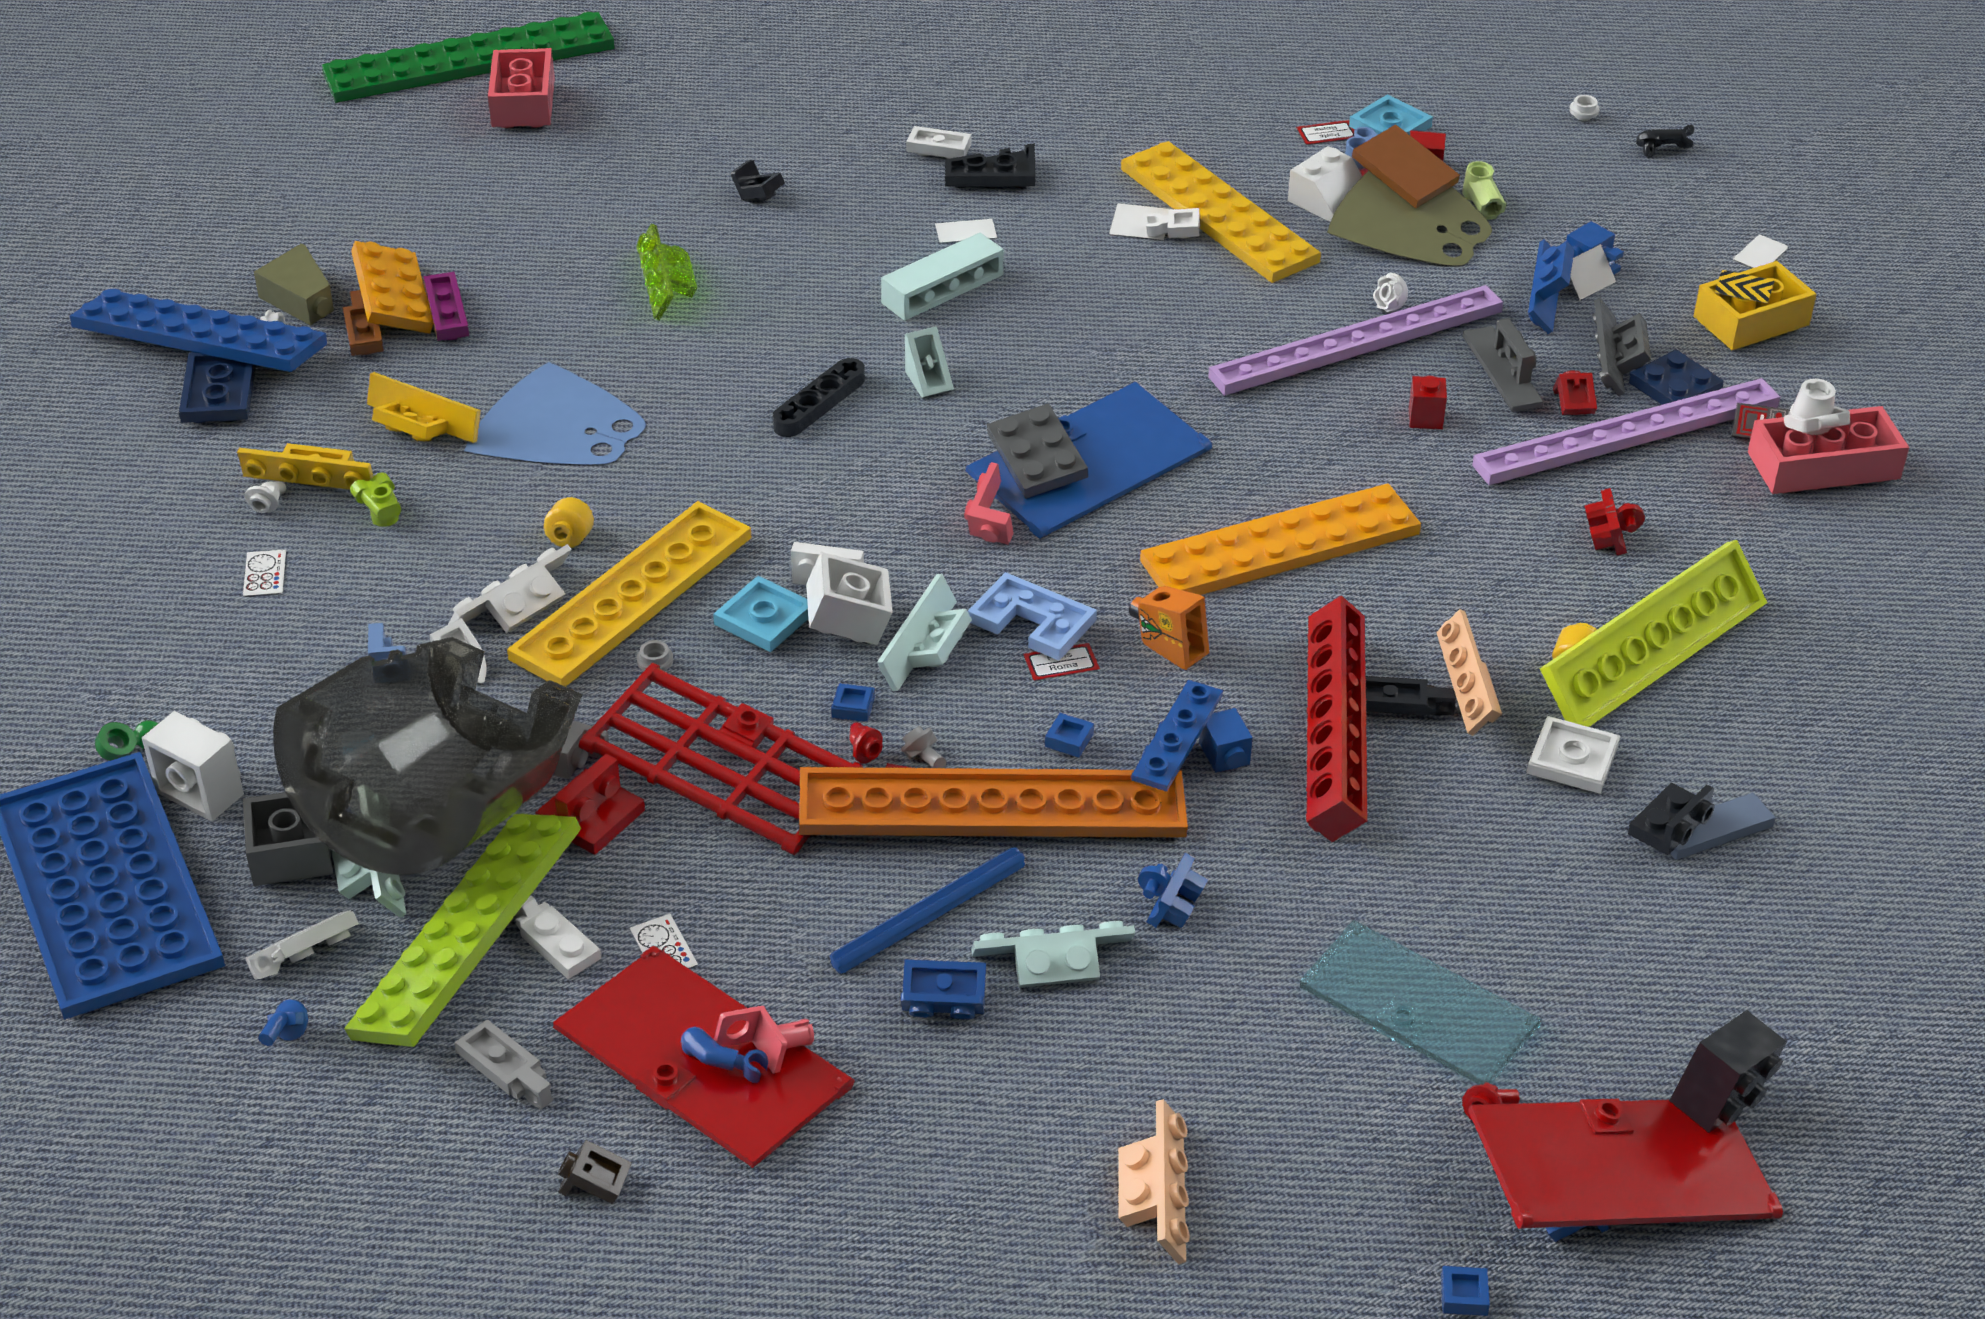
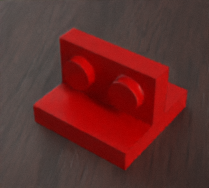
M605 754L589 769L583 770L539 808L535 815L576 817L581 830L572 840V843L596 855L645 811L644 799L621 787L618 760Z

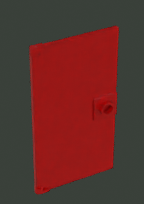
M651 946L640 955L639 959L553 1022V1028L630 1081L636 1086V1089L663 1108L677 1114L752 1168L833 1101L840 1099L850 1091L855 1082L852 1077L805 1046L786 1049L782 1066L778 1073H772L769 1067L766 1070L758 1062H750V1065L757 1068L761 1073L758 1083L748 1081L744 1077L743 1070L734 1068L732 1071L706 1065L695 1056L685 1054L681 1046V1037L688 1028L700 1027L714 1039L719 1017L722 1013L746 1009L747 1007L656 946ZM739 1020L731 1024L727 1034H736L745 1027L746 1021ZM752 1041L725 1046L738 1050V1054L744 1056L749 1051L757 1050Z
M1619 1098L1581 1099L1580 1102L1470 1105L1468 1112L1511 1207V1215L1518 1229L1780 1219L1783 1215V1208L1777 1195L1771 1191L1735 1121L1729 1126L1723 1123L1708 1133L1669 1100L1620 1101Z

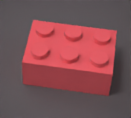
M552 48L493 50L488 91L492 127L512 128L514 126H531L538 128L544 125H551L555 82Z

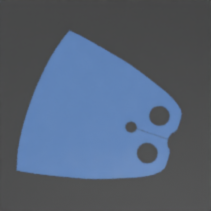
M548 362L518 382L489 410L479 423L477 442L471 443L468 441L464 451L540 463L607 464L616 461L624 453V444L628 440L638 437L645 429L646 423L636 411L609 392L566 369ZM619 420H628L632 422L633 427L630 431L620 433L614 431L612 425ZM594 428L596 433L588 435L585 433V430ZM598 443H606L612 447V451L605 456H596L591 453V448Z

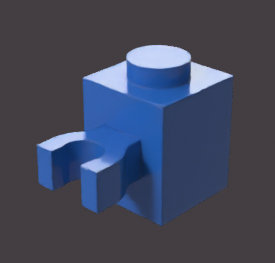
M1590 221L1567 235L1566 241L1574 248L1573 258L1601 245L1613 275L1620 272L1621 266L1614 261L1623 257L1624 251L1613 248L1614 233Z

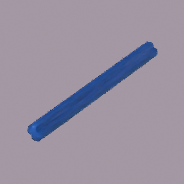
M1016 847L1006 850L830 954L832 967L839 974L847 972L1025 866L1023 853Z

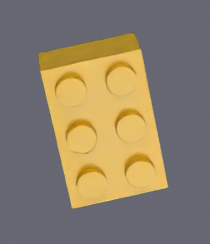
M1778 261L1739 272L1741 274L1775 280L1768 303L1715 293L1719 279L1699 285L1693 317L1731 350L1809 326L1817 295Z

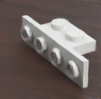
M568 544L557 551L554 548H550L537 558L538 562L530 567L527 564H523L516 568L509 575L510 579L503 583L497 580L489 584L482 590V595L474 600L470 597L465 598L453 608L454 614L448 625L461 618L464 622H467L488 609L503 630L508 633L561 601L565 593L549 572L561 566L572 549Z

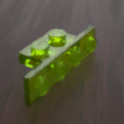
M651 223L646 233L640 235L636 249L639 253L640 266L643 270L653 317L660 321L674 297L673 291L692 298L697 290V284L689 253L679 246L671 247L661 243L657 225Z

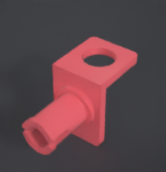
M763 1005L722 1013L719 1017L714 1040L723 1047L752 1041L757 1050H761L767 1055L768 1067L771 1072L778 1073L780 1072L786 1049L810 1046L814 1041V1030L812 1024H809L808 1019L777 1025ZM739 1020L746 1021V1025L741 1031L736 1034H727L731 1024Z

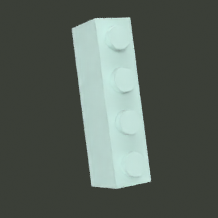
M977 233L881 277V303L904 321L1002 276L1004 249L982 233Z

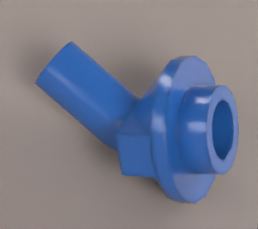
M288 999L283 1001L276 1008L274 1014L267 1015L268 1022L259 1034L258 1039L266 1046H272L278 1036L288 1041L299 1039L304 1034L308 1025V1014L304 1005L298 1000Z

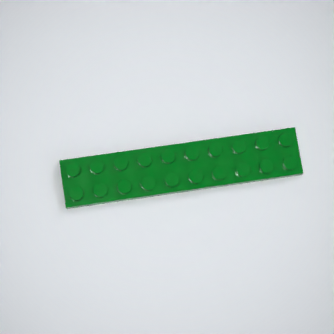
M584 12L578 16L568 18L557 17L552 21L531 22L526 24V26L515 28L504 27L494 32H479L457 39L447 38L441 42L431 44L420 43L410 48H394L387 52L373 55L362 54L352 59H335L330 63L321 65L335 103L491 73L493 50L552 48L553 61L612 50L615 49L614 38L600 13Z

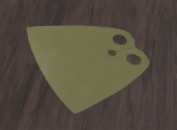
M1368 171L1352 187L1338 206L1331 219L1327 233L1406 258L1441 265L1462 266L1473 257V247L1477 243L1485 242L1491 235L1492 227L1487 219L1453 187L1415 208ZM1467 221L1475 222L1479 225L1480 232L1476 235H1468L1461 230V225ZM1441 225L1445 226L1447 232L1440 233L1436 228ZM1454 243L1460 246L1462 253L1458 257H1450L1444 254L1442 248L1445 244Z

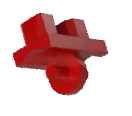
M1611 488L1601 490L1603 501L1585 505L1595 550L1614 546L1617 556L1626 554L1627 549L1622 531L1633 533L1640 528L1645 521L1644 511L1640 506L1630 503H1624L1616 509Z

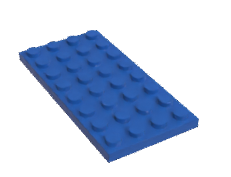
M141 752L0 794V836L64 1020L225 967L223 954Z

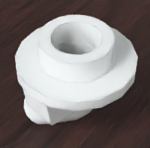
M281 481L265 482L261 486L248 488L244 498L253 510L260 513L272 512L277 509L279 496L285 493L286 485Z

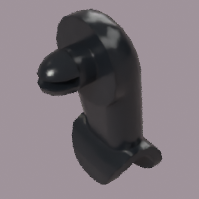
M1687 125L1683 129L1646 130L1638 134L1636 144L1643 147V153L1646 157H1648V154L1649 157H1652L1655 153V147L1665 144H1676L1679 148L1688 149L1694 145V142L1687 137L1694 133V126Z

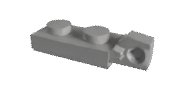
M488 1019L454 1042L457 1054L508 1095H512L516 1099L524 1095L529 1103L540 1110L553 1101L550 1091L551 1084L545 1080L547 1076L546 1072L541 1068L540 1060Z

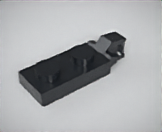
M1366 676V712L1406 715L1427 714L1428 716L1454 715L1456 705L1454 688H1437L1428 685V679Z

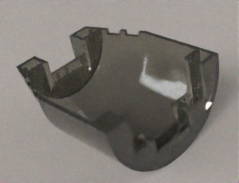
M454 637L417 645L416 652L402 655L403 653L400 650H392L389 653L388 659L375 661L371 656H365L276 708L273 727L276 765L283 787L296 812L307 827L330 849L343 858L369 870L395 875L423 873L449 862L534 799L544 789L557 767L583 694L549 680L532 691L527 713L476 691L485 651Z

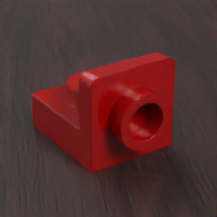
M1570 370L1559 374L1553 386L1554 394H1559L1562 415L1595 414L1597 402L1592 373Z

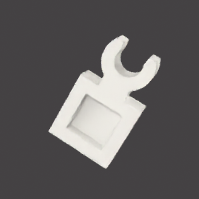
M1199 208L1169 210L1168 215L1160 213L1147 214V236L1155 237L1163 233H1168V238L1179 237L1184 239L1199 236Z

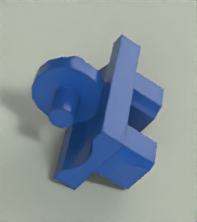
M1184 853L1176 870H1173L1171 875L1167 872L1168 869L1164 864L1146 866L1141 870L1138 876V883L1144 890L1143 895L1149 899L1159 896L1146 921L1155 928H1157L1162 919L1179 928H1182L1195 906L1177 896V893L1195 902L1208 879L1190 869L1195 860L1194 857Z

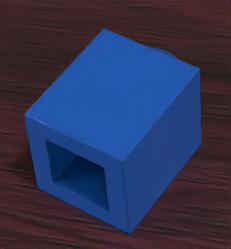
M1232 708L1212 713L1199 735V744L1215 773L1250 765L1253 737L1237 709Z

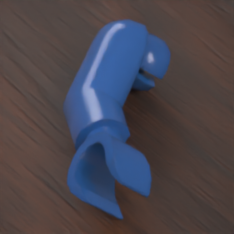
M700 1027L688 1028L681 1037V1046L685 1054L695 1056L706 1065L732 1071L734 1068L743 1070L744 1077L752 1083L760 1081L761 1073L757 1068L750 1065V1062L755 1061L760 1063L766 1070L768 1068V1057L763 1051L752 1050L746 1056L738 1054V1050L720 1046Z

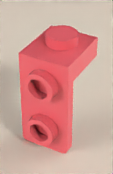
M991 462L987 472L982 473L979 477L977 493L974 500L970 499L968 501L964 518L968 520L970 535L981 537L988 542H1000L1009 545L1014 534L1011 514L990 509L1001 484L999 465Z

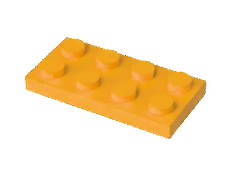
M354 241L351 252L367 321L430 334L434 323L416 253L405 248L395 249L381 246L371 241L366 243Z

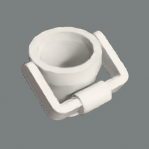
M1809 379L1802 383L1796 400L1790 408L1789 415L1784 417V423L1786 427L1802 433L1820 435L1828 432L1833 427L1850 424V411L1834 406L1836 390L1830 382L1822 379Z

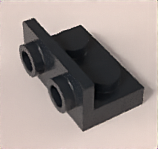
M1671 782L1630 822L1628 835L1668 856L1679 844L1685 845L1688 842L1693 830L1700 823L1705 824L1710 819L1715 805L1711 803L1714 788L1706 784L1695 795Z

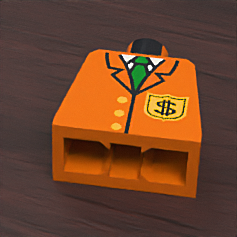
M1160 586L1144 598L1136 597L1131 602L1129 614L1140 620L1143 643L1181 669L1187 670L1210 653L1204 596L1168 586Z

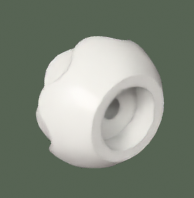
M1388 273L1386 276L1380 277L1378 279V287L1373 293L1377 308L1385 310L1386 313L1400 309L1407 300L1408 287L1404 279L1395 273Z

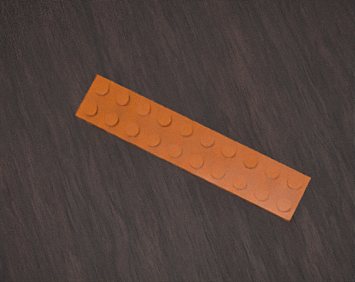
M800 767L799 835L1186 838L1188 824L1182 770H1179L1168 791H1163L1132 781L1131 775L1134 770Z

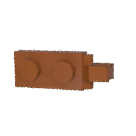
M350 291L352 306L343 307L351 356L383 352L384 348L379 324L367 321L361 291Z

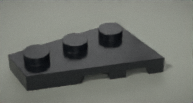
M1035 143L1027 144L1024 150L1011 152L1010 148L1000 149L998 155L990 157L978 153L945 159V186H954L956 188H965L967 186H984L986 188L1014 186L1016 188H1025L1027 186H1035Z

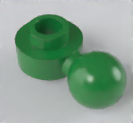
M145 720L139 723L134 731L129 726L120 722L107 723L100 729L95 738L96 751L102 758L108 761L131 755L136 745L144 749L142 737L159 723ZM109 743L116 744L118 748L111 746Z

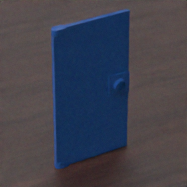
M1134 382L1068 416L1063 415L1058 418L1087 465L1088 478L1025 499L998 451L967 465L966 472L978 482L980 475L987 472L990 463H997L999 465L1001 484L995 498L1027 525L1029 531L1041 539L1210 451L1212 443L1202 433H1197L1137 382Z

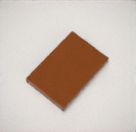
M1396 124L1353 149L1352 158L1415 208H1418L1459 182L1460 174Z

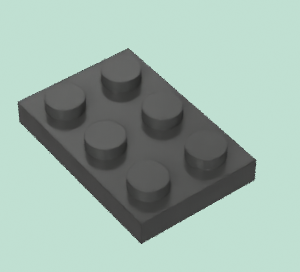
M1049 403L987 424V433L1025 499L1089 477L1087 465Z

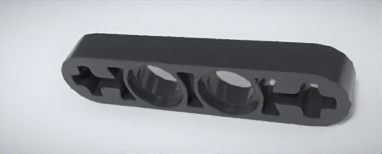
M855 358L842 359L773 412L774 432L782 437H793L808 428L863 385L865 382L864 363ZM825 388H836L835 390H823ZM804 404H815V406H810V407L802 406V405H804Z

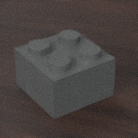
M322 787L243 798L246 856L253 886L333 874L329 820Z

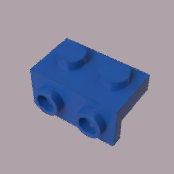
M905 959L903 992L901 993L902 1011H909V1015L919 1018L933 1017L934 1012L950 1013L952 1018L964 1020L975 1018V1014H984L986 963Z

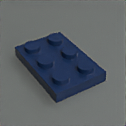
M196 352L189 353L179 407L180 422L204 423L210 421L234 422L248 420L256 365Z

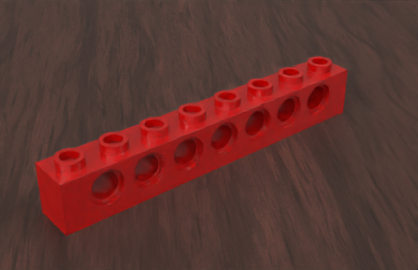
M1342 595L1308 616L1306 820L1315 832H1320L1331 842L1368 822L1365 615Z

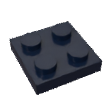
M1675 349L1630 372L1629 383L1663 405L1720 390L1723 388L1724 380Z

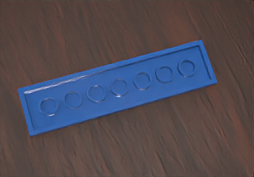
M119 289L104 290L101 295L83 304L79 310L70 315L73 328L289 372L295 370L327 345L326 333L312 330L310 327L285 325L281 321L269 322L256 319V317L250 315L239 316L229 314L225 310L214 311L204 309L199 305L175 303L170 299L159 300L149 298L145 294L134 295L124 293Z

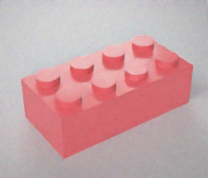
M1883 406L1849 410L1850 424L1833 427L1828 432L1820 435L1805 434L1788 428L1784 423V417L1755 420L1748 454L1771 493L1778 494L1901 479L1909 446Z

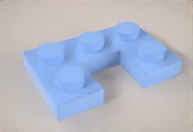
M1006 572L968 610L972 619L971 624L997 635L1016 615L1039 624L1028 637V648L1056 660H1060L1096 622L1097 610Z

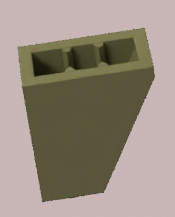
M301 243L254 271L258 297L310 326L334 311L330 284L306 245Z

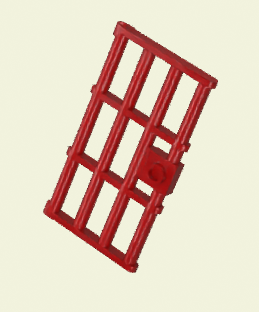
M651 663L596 724L582 736L578 745L579 748L590 754L595 752L601 756L608 754L616 758L619 765L647 778V782L653 785L659 784L717 813V817L722 820L729 819L781 845L782 850L794 856L811 835H799V830L794 835L737 807L746 795H749L799 820L798 802L757 783L768 771L800 787V770L778 760V757L786 748L825 767L863 768V765L858 762L851 763L796 736L795 732L790 729L783 730L773 725V717L744 703L736 707L726 702V698L720 695L716 697L661 670L660 666L655 663ZM654 682L706 709L695 719L642 692ZM633 704L686 732L675 742L622 716V714ZM718 714L727 718L720 730L709 726ZM612 727L665 753V755L656 765H653L601 739L600 735L604 730L607 731ZM699 737L755 766L745 777L689 749V746ZM765 737L775 742L766 753L756 749ZM679 760L735 788V790L726 800H723L667 771Z

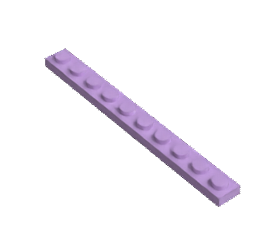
M1486 285L1209 367L1208 378L1225 396L1501 313L1503 301Z
M1761 378L1476 454L1473 457L1472 466L1488 485L1733 420L1737 403L1777 408L1780 396Z

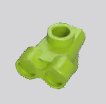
M377 473L369 481L357 480L351 485L350 492L356 501L360 504L364 503L370 509L373 524L387 527L399 520L401 506L393 492L395 485L386 473Z

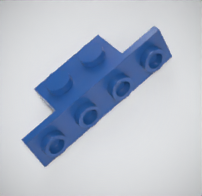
M1545 239L1539 242L1528 315L1533 324L1540 326L1547 334L1553 332L1559 291L1570 283L1574 248L1567 241L1557 247H1551Z
M1188 680L1166 718L1160 722L1150 745L1148 744L1145 747L1142 758L1131 775V780L1168 791L1223 696V690Z

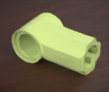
M1475 161L1467 166L1462 194L1466 199L1473 201L1477 210L1487 220L1496 219L1498 215L1505 212L1506 202L1493 181V167L1486 162Z

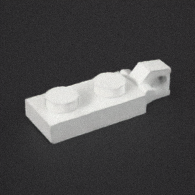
M530 895L516 913L515 917L517 919L515 921L520 929L521 937L567 979L572 978L601 959L600 949L553 906H549L548 903L543 902L538 905L535 898Z
M343 911L280 940L245 959L255 980L278 973L280 965L284 962L285 958L289 957L291 963H294L313 954L314 951L311 946L326 940L328 946L351 936L348 929L359 923L353 911Z

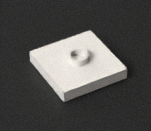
M1547 716L1528 763L1526 774L1601 794L1619 745L1620 735Z

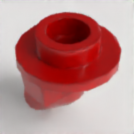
M855 722L850 726L849 740L853 745V757L861 764H866L877 758L883 747L881 732L875 728L863 726L859 722Z
M1485 1082L1483 1085H1474L1467 1089L1462 1097V1106L1465 1114L1471 1119L1468 1112L1470 1105L1519 1104L1520 1096L1517 1089H1498L1497 1086Z

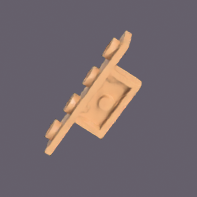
M1459 609L1436 633L1467 733L1473 736L1488 721L1493 723L1498 719L1502 712L1487 665L1480 659L1466 612Z
M1162 1099L1156 1101V1136L1119 1148V1219L1126 1227L1157 1217V1241L1178 1264L1186 1262V1243L1190 1239L1185 1219V1207L1189 1205L1188 1193L1185 1188V1172L1188 1170V1161L1184 1153V1138L1187 1137V1126L1181 1114L1175 1113L1165 1100Z

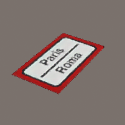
M1349 120L1296 127L1305 144L1349 139L1354 137L1355 130L1349 127Z
M1089 643L1073 645L1060 660L1040 652L1023 654L1033 680L1100 669Z

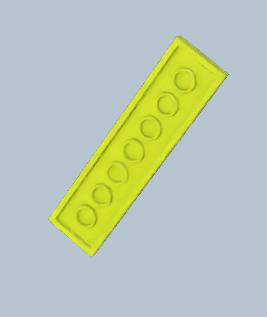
M1733 540L1725 543L1539 669L1565 721L1590 727L1768 602L1738 541Z

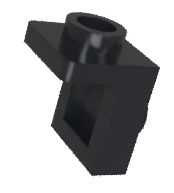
M747 160L731 172V177L741 200L759 198L760 201L768 200L776 195L775 190L785 184L781 172L760 175L754 160Z

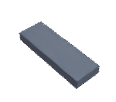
M1754 792L1715 805L1713 814L1707 823H1700L1693 830L1688 842L1685 845L1679 844L1670 854L1675 860L1757 833L1773 827L1776 817Z

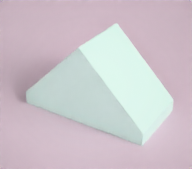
M937 326L905 334V372L922 398L954 390Z

